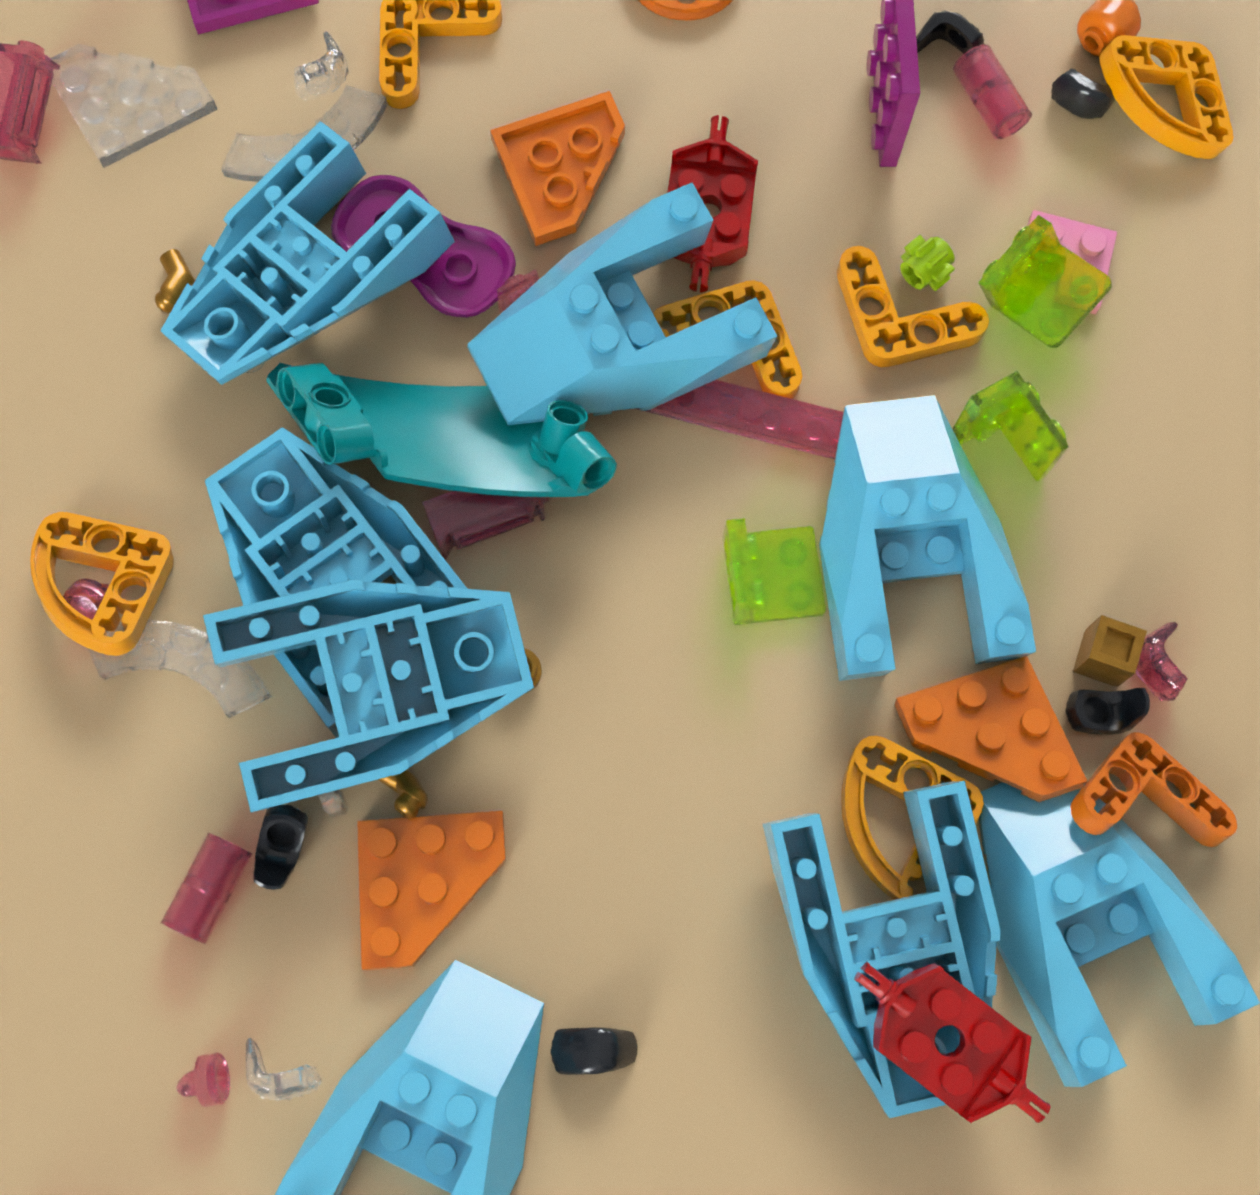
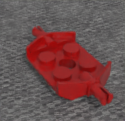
M719 115L711 118L708 139L673 150L668 192H671L693 182L704 204H713L720 211L717 216L712 217L713 223L705 244L673 257L679 261L691 264L690 290L697 292L698 277H701L700 293L708 290L709 272L712 271V267L729 266L747 255L758 166L757 159L726 141L729 124L727 117L722 116L720 130H717Z
M866 962L860 969L873 978L876 983H873L862 973H856L854 980L877 996L876 1000L879 1002L874 1022L873 1047L960 1116L972 1123L1009 1104H1015L1033 1118L1036 1123H1040L1045 1119V1116L1033 1108L1030 1102L1047 1114L1050 1111L1051 1105L1028 1089L1026 1084L1032 1037L1018 1029L946 973L944 968L933 963L916 969L894 981L893 979H887L873 968L870 963ZM943 1026H955L960 1035L958 1047L953 1052L940 1053L935 1046L936 1033Z

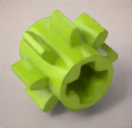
M918 235L904 247L906 252L901 255V259L904 262L901 263L900 270L905 280L912 287L920 290L930 285L934 291H937L951 279L949 274L955 270L951 265L955 261V256L951 247L942 238L931 237L925 241L921 235Z

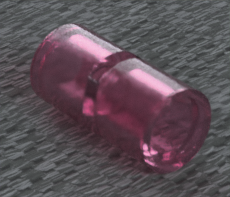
M982 44L970 49L956 61L953 71L995 139L1009 137L1029 122L1032 117L1030 109L988 44Z
M208 832L184 881L181 883L160 923L187 937L206 944L252 853Z

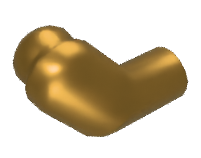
M177 249L168 250L160 257V262L168 277L161 285L160 291L155 295V303L165 313H171L186 284L188 283L192 286L195 282L180 251Z
M408 770L401 774L378 779L400 795L395 800L394 807L402 816L412 819L417 816L420 808L425 809L428 795L417 778Z

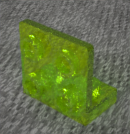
M1018 371L972 395L952 428L960 445L973 438L977 442H981L1000 429L1036 481L1045 478L1069 448L1064 429L1056 420L1048 416L1040 404L1037 390L1031 383L1025 382Z
M745 518L726 520L722 540L734 625L818 617L825 614L826 605L813 527L806 526L747 533Z

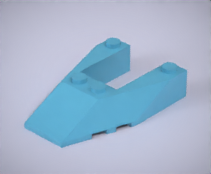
M320 121L227 212L223 219L227 224L215 246L212 247L209 244L201 258L205 263L193 285L186 284L160 331L219 384L223 385L302 343L421 275L455 241L441 213L410 189L347 252L317 229L314 225L366 174L350 143Z
M693 182L652 199L569 252L467 344V348L507 425L543 422L548 405L556 400L574 402L585 409L587 414L593 413L594 416L612 414V411L635 408H640L641 411L650 410L768 355L777 338V334L756 297L665 337L632 276L705 244L713 218Z
M935 395L846 405L844 407L835 455L831 489L827 499L823 533L819 543L839 681L885 676L896 669L883 583L961 574L975 664L1014 660L1035 653L1036 647L1029 605L1002 524Z
M283 427L205 480L243 606L352 579L381 583L390 575L396 583L467 589L402 504L395 500L392 501L379 493L359 476L350 474L336 464H326L314 447ZM317 645L274 654L328 729L336 738H339Z
M352 579L203 615L214 663L219 667L316 644L339 738L239 763L250 812L401 774L534 688L510 592L416 586L415 584L378 583Z
M965 781L946 782L903 792L927 892L843 912L820 814L807 813L762 823L773 873L803 975L888 1118L946 1104L873 1047L874 1022L879 1002L876 1000L877 996L859 982H856L854 977L857 972H860L873 983H876V981L860 968L868 962L887 979L897 981L916 969L935 963L944 968L946 973L991 1008L993 996L996 995L997 974H995L997 941H1000L1001 930ZM953 1025L943 1026L935 1036V1046L940 1053L953 1052L960 1042L959 1032Z
M1002 782L981 791L984 805L979 816L983 854H986L990 888L1001 930L1000 941H997V948L1064 1087H1083L1127 1066L1078 967L1149 935L1194 1026L1218 1024L1260 1004L1235 954L1172 870L1122 819L1101 835L1089 834L1076 824L1071 815V803L1082 788L1037 802L1021 795V790ZM1098 799L1094 807L1096 812L1098 813L1106 803Z
M455 960L342 1076L282 1179L275 1195H341L363 1149L451 1193V1195H510L523 1168L544 1003Z

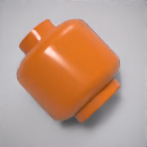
M1096 0L1081 15L1077 23V34L1080 43L1086 51L1099 57L1101 52L1117 36H1137L1141 28V17L1138 7L1133 0Z

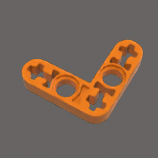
M1140 732L1130 733L1111 750L1073 799L1070 806L1071 815L1076 824L1085 832L1093 835L1103 834L1121 820L1140 792L1146 795L1191 837L1204 846L1217 847L1237 830V820L1233 811L1158 743ZM1109 773L1117 776L1122 781L1126 792L1120 791L1112 784L1109 779ZM1166 780L1172 782L1180 790L1182 798L1175 796L1168 789ZM1100 799L1106 804L1097 813L1094 807L1096 801Z

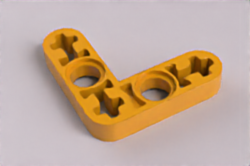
M383 0L380 7L379 82L383 99L387 105L397 109H404L412 106L419 97L420 37L485 36L493 34L502 24L500 0ZM441 7L448 8L453 12L450 18L442 21L432 18L431 13ZM460 9H465L466 18H461ZM403 10L405 11L403 14L404 28H397L395 17L398 11ZM480 10H488L487 17H479ZM402 43L411 47V51L403 57H394L389 53L390 48L395 44ZM396 72H403L405 85H403L402 91L394 90L397 86Z
M853 246L846 249L841 255L837 268V279L863 354L872 365L881 368L891 367L970 347L977 344L985 334L989 324L988 314L982 306L974 302H961L899 318L875 253L863 246ZM851 262H856L859 268L866 267L862 277L864 286L859 287L861 280L857 270L850 269ZM865 298L876 299L882 305V312L877 315L865 314L860 309L859 302ZM962 317H965L968 323L975 322L976 325L973 331H969L966 325L958 326ZM919 326L931 327L937 334V340L933 343H922L916 338L914 330ZM953 328L948 338L947 329ZM902 332H904L905 340L899 341ZM878 338H883L886 344L893 343L890 352H886L883 346L875 347Z
M755 280L741 282L663 305L653 312L661 329L662 322L669 321L672 326H676L677 333L689 327V321L685 322L687 313H690L691 326L702 322L698 312L705 307H715L722 313L730 309L728 301H731V308L744 303L745 297L751 296V299L756 297L775 330L779 343L776 348L769 351L766 357L751 363L761 390L766 397L776 402H787L798 393L802 380L801 367L772 293L762 282ZM662 329L665 337L670 336L667 329ZM780 359L778 368L783 378L791 377L787 387H782L779 381L772 382L775 375L773 362Z

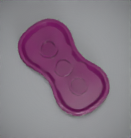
M392 175L369 177L357 184L339 204L332 219V237L335 243L347 252L408 189L412 190L426 202L428 200L415 185L403 178ZM442 215L455 242L424 273L410 280V282L437 311L453 317L468 318L477 316L493 306L508 288L515 272L516 261L510 245L497 233L483 227L459 223Z

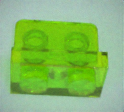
M1040 215L1029 226L1023 227L1016 234L1012 245L999 260H994L988 265L982 279L978 282L991 307L1050 348L1059 347L1112 288L1110 277L1062 246L1052 223Z

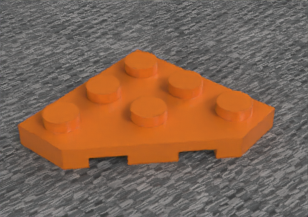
M610 91L490 130L492 143L535 246L577 232L625 135V124Z
M1027 656L896 698L895 708L912 746L928 754H931L933 751L958 762V767L992 782L996 779L1021 790V795L1037 802L1083 788L1087 783L1082 768Z
M503 811L420 816L412 819L393 818L357 821L362 970L405 968L416 965L432 943L452 924L474 899L475 894L506 862Z

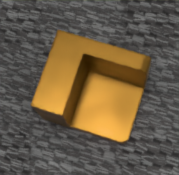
M1101 615L1084 632L1073 672L1111 686H1120L1136 672L1147 630Z

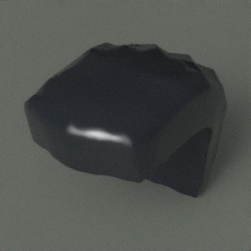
M946 10L934 12L916 36L917 53L937 39L949 42L961 51L966 58L984 46L983 33L979 31V28L975 27L961 14Z
M1073 68L1063 73L1052 84L1051 98L1061 107L1081 118H1101L1115 101L1108 84L1096 83Z
M1133 688L1125 691L1082 689L1070 694L1065 712L1068 722L1074 731L1090 734H1120L1130 731L1148 714L1150 699L1145 688Z
M288 804L267 808L255 853L254 883L265 889L272 890L284 887L294 871L301 852L308 824L306 813Z
M603 1027L558 1029L554 1033L550 1053L555 1070L559 1074L593 1075L616 1071L634 1063L638 1046L634 1033L626 1030Z

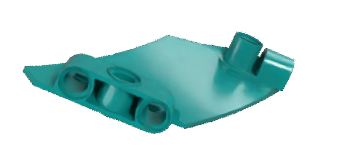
M280 362L267 375L266 382L322 460L329 465L369 458L382 476L388 480L443 490L518 497L588 496L607 484L617 469V463L611 454L592 433L584 431L588 420V414L585 409L571 401L556 400L551 402L547 407L543 422L507 425L488 386H431L367 380L332 374L323 363L292 366Z

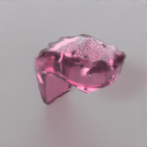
M1176 622L1166 623L1145 636L1136 669L1138 678L1142 680L1160 701L1175 700L1183 690L1188 679L1168 657L1164 648L1166 640L1178 626Z

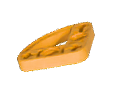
M1121 35L1114 38L1099 56L1101 70L1106 83L1112 90L1114 98L1130 119L1153 139L1179 153L1201 159H1214L1232 144L1234 139L1232 125L1215 60L1207 47L1190 41ZM1150 54L1159 58L1164 68L1156 65L1151 59ZM1141 83L1174 85L1184 122L1178 120L1158 105L1146 92ZM1195 93L1204 98L1208 107L1200 104L1195 97Z
M57 512L44 518L36 531L30 556L32 580L40 602L51 621L65 635L80 645L96 652L113 656L128 653L138 643L174 563L169 540L164 535L69 512ZM65 531H70L71 535L64 533ZM54 535L61 537L59 540H55ZM113 538L119 541L116 549L110 552L101 553L94 550L95 545L102 539ZM153 551L159 552V555H152L149 560H143V556H150ZM56 558L115 572L93 620L76 611L58 591L55 581ZM140 585L146 588L145 594L137 600L128 601L120 597L123 590L129 586ZM121 620L124 632L116 631L113 637H108L106 631H115Z
M877 735L868 736L862 739L855 747L845 770L841 794L843 823L850 846L863 870L885 894L895 900L912 896L913 889L907 885L908 880L915 881L922 875L921 865L916 864L918 858L916 844L914 843L899 875L885 860L870 833L864 808L865 781L904 801L903 792L910 791L904 784V775L911 768H918L924 771L929 778V786L940 784V780L945 783L965 781L975 825L982 812L984 802L978 787L966 779L884 737ZM874 747L882 751L880 759L891 766L896 763L897 758L903 760L904 763L895 772L893 782L886 778L892 770L879 764L874 770L869 769L866 766L868 759L862 755V751L869 753Z

